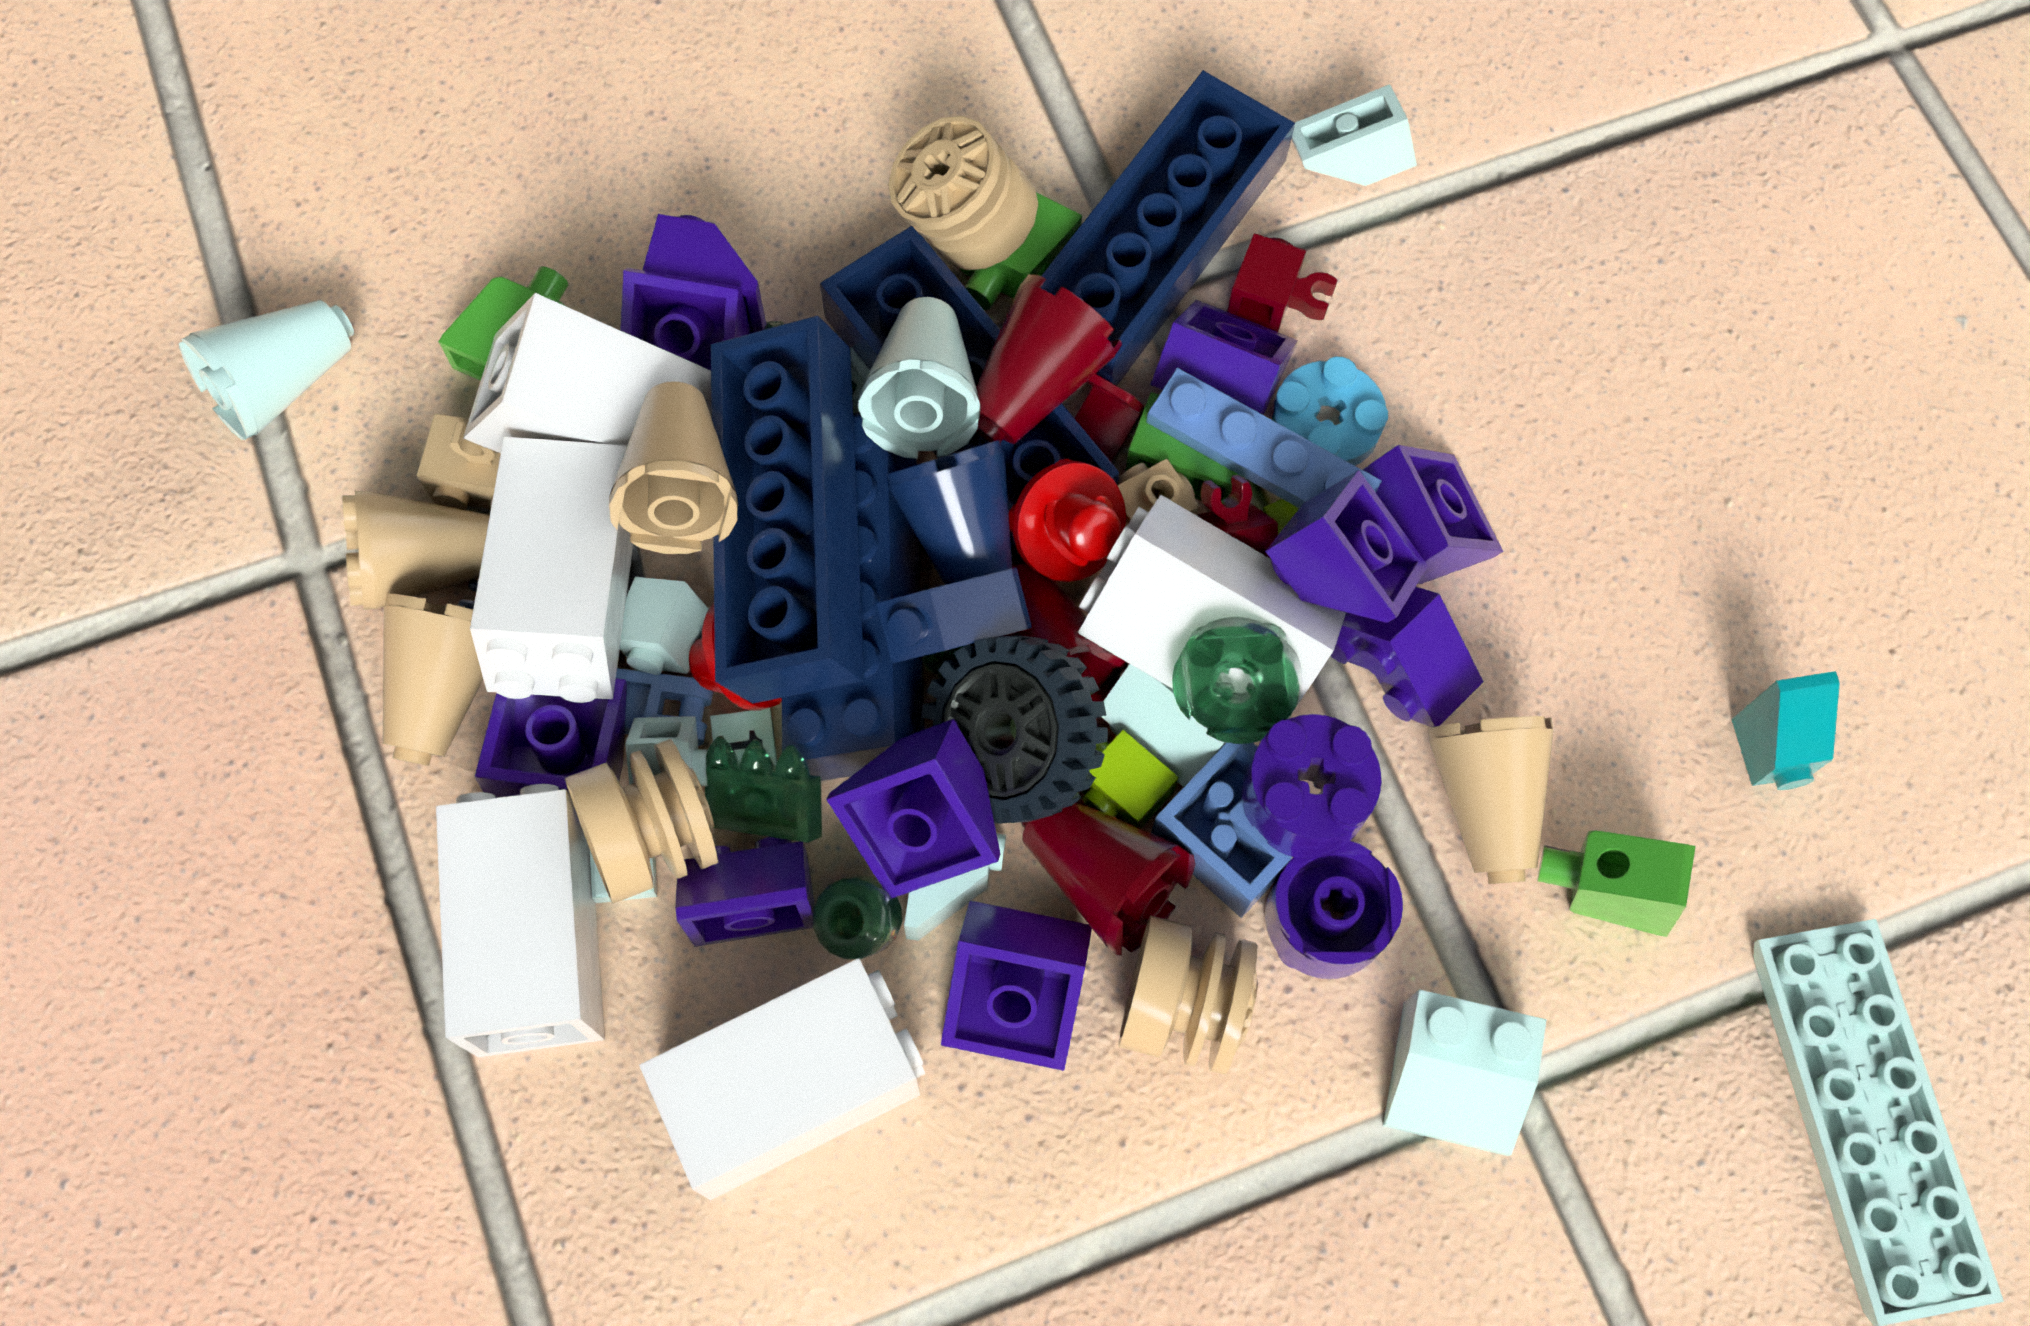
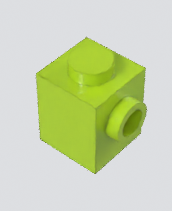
M1122 730L1111 743L1096 744L1095 750L1104 753L1105 756L1101 767L1089 771L1096 779L1089 789L1081 791L1085 794L1082 800L1089 807L1142 829L1173 795L1179 777L1127 732Z

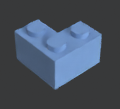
M1238 730L1156 816L1151 833L1176 843L1191 852L1195 859L1193 875L1242 918L1273 885L1292 857L1278 852L1267 844L1268 840L1259 833L1255 826L1252 827L1245 815L1242 803V787L1245 775L1258 746Z

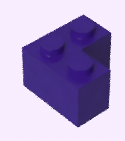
M1415 587L1397 618L1387 623L1346 612L1334 651L1330 655L1339 663L1346 664L1349 662L1368 669L1373 673L1385 692L1383 701L1386 707L1397 718L1406 722L1414 720L1432 728L1440 726L1484 682L1440 594L1419 587Z

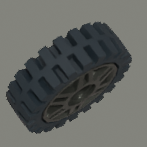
M992 637L974 641L975 645L962 647L954 653L957 659L946 660L938 671L944 678L931 681L927 693L937 700L936 702L923 704L921 717L933 720V726L954 719L984 769L994 823L1033 821L1062 812V808L1072 806L1081 798L1078 792L1089 789L1096 779L1089 771L1101 767L1105 756L1104 753L1095 750L1096 744L1107 742L1108 728L1097 727L1096 722L1097 717L1107 715L1104 702L1092 701L1091 695L1100 689L1093 677L1081 676L1087 667L1079 658L1066 657L1069 652L1068 649L1059 644L1048 643L1047 639L1038 637ZM1012 719L1016 726L1015 739L1012 737L1010 730Z

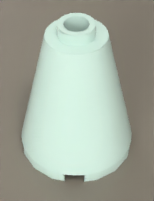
M932 297L916 298L903 306L859 393L858 410L863 419L862 427L866 435L882 449L902 457L918 458V451L937 450V457L950 455L965 446L978 429L980 401L956 314L947 303Z
M317 300L192 332L181 339L182 342L179 343V349L200 391L203 392L207 389L218 404L212 409L233 434L241 440H246L262 431L351 350L349 337L354 335V329L348 317L339 306L329 307L324 301Z

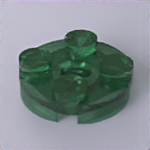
M1228 617L1214 620L1194 630L1174 665L1172 676L1174 697L1179 709L1190 721L1191 716H1193L1199 724L1208 728L1207 735L1216 740L1232 744H1248L1261 741L1274 724L1281 720H1287L1297 706L1303 683L1299 658L1295 650L1289 645L1287 635L1282 628L1273 623H1261L1257 620L1243 617ZM1231 668L1241 669L1245 674L1251 676L1254 685L1249 682L1246 687L1247 692L1236 693L1232 683L1222 682L1221 673L1229 674Z

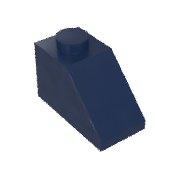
M1017 568L876 603L891 664L972 644L974 641L999 637L1032 628Z

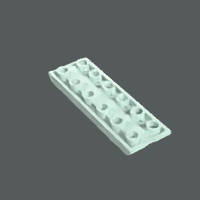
M1871 919L1755 941L1754 963L1858 1298L1866 1317L1873 1326H1884L2004 1302L1877 920Z

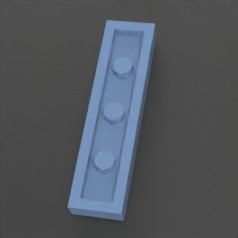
M1179 368L1176 369L1147 415L1148 424L1298 508L1357 470L1362 473L1375 493L1381 483V480Z

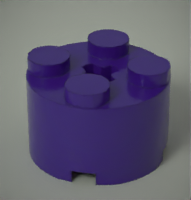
M1300 715L1274 724L1257 747L1243 782V809L1252 827L1255 826L1259 833L1268 840L1267 844L1275 850L1296 858L1312 859L1324 857L1347 844L1362 828L1374 810L1380 796L1382 783L1381 769L1378 758L1372 748L1371 739L1360 727L1349 725L1344 721L1326 715ZM1302 780L1312 781L1315 788L1321 789L1320 793L1317 795L1310 793L1309 784Z
M1349 841L1337 851L1327 856L1312 859L1293 857L1287 863L1271 888L1265 908V922L1269 938L1278 953V957L1285 965L1312 977L1339 979L1361 971L1387 947L1401 923L1403 898L1396 876L1389 867L1385 868L1378 859L1371 855L1372 851L1359 843ZM1326 900L1332 901L1334 911L1344 913L1339 920L1333 919L1330 912L1322 909L1321 906Z

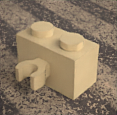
M434 414L417 472V478L431 500L437 505L466 510L468 506L491 510L501 453L463 439L469 421L468 418Z

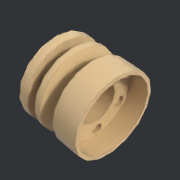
M965 116L940 118L922 127L903 145L892 165L888 183L891 203L900 215L921 236H924L930 245L949 264L964 270L991 267L1006 260L1024 243L1034 226L1038 208L1035 185L979 121Z
M672 739L654 745L661 772L653 776L641 750L630 754V767L634 783L625 787L621 786L607 763L565 778L580 825L612 904L654 888L649 859L660 854L676 878L687 875L686 864L681 851V846L686 844L689 845L700 869L718 863L713 837L714 822L708 802L694 770L690 769L682 759Z
M1150 915L1128 993L1118 1047L1159 1058L1168 1044L1172 1031L1183 1033V1060L1185 1065L1195 1066L1206 1039L1211 1041L1208 1063L1209 1071L1226 1075L1236 1051L1246 1038L1254 1011L1258 989L1256 973L1258 945L1256 942L1240 938L1232 955L1230 965L1223 964L1226 945L1225 934L1214 933L1202 958L1191 956V926Z

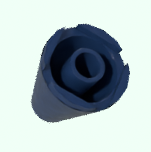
M999 440L886 474L890 485L888 488L944 585L1012 569L1005 457Z

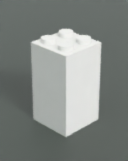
M535 293L494 336L463 439L501 453L504 437L628 445L646 394L651 388L664 382H683L697 388L703 394L712 418L711 371Z
M517 437L503 438L470 626L487 692H497L504 697L513 699L527 698L531 695L561 696L568 701L579 703L590 702L595 698L613 699L633 543L630 542L629 532L619 524L616 530L611 523L609 495L627 445Z
M1160 495L1150 512L1138 507L1129 524L1117 539L1107 557L1108 561L1099 576L1092 583L1079 608L1089 614L1078 633L1262 741L1274 724L1281 720L1289 719L1334 651L1346 612L1301 601L1293 588L1279 579L1273 569L1270 558Z
M537 784L522 788L520 795L495 798V795L490 793H467L458 796L454 804L436 806L445 1038L476 1057L605 1040L596 904L592 899L590 849L570 794L566 789L559 790L555 785Z
M860 958L639 1064L694 1191L712 1200L920 1096L917 1078L925 1074L922 1067L924 1064L907 1028L895 1034L889 1020L898 1015L894 1008L893 998L879 970L867 975Z

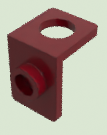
M1094 374L1087 381L1093 388L1074 419L1113 464L1140 420L1145 407L1130 393Z

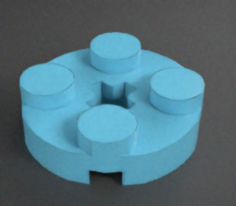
M1336 356L1327 361H1317L1303 365L1289 374L1276 394L1272 420L1356 466L1373 453L1388 420V410L1384 397L1376 383L1363 371L1357 369L1350 359ZM1321 406H1330L1340 412V424L1334 425L1329 419L1320 422L1316 416L1319 414Z

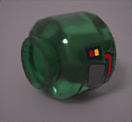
M872 876L846 877L829 884L818 896L812 912L813 929L819 943L829 953L845 960L864 959L886 950L897 938L902 924V906L898 897L891 898L889 893L882 888L877 878Z

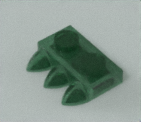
M721 735L715 738L706 754L707 786H705V797L714 822L713 828L806 843L822 837L821 776L810 774L806 760L794 744L788 745L774 768L770 755L758 740H753L747 746L739 764L736 752L724 736Z

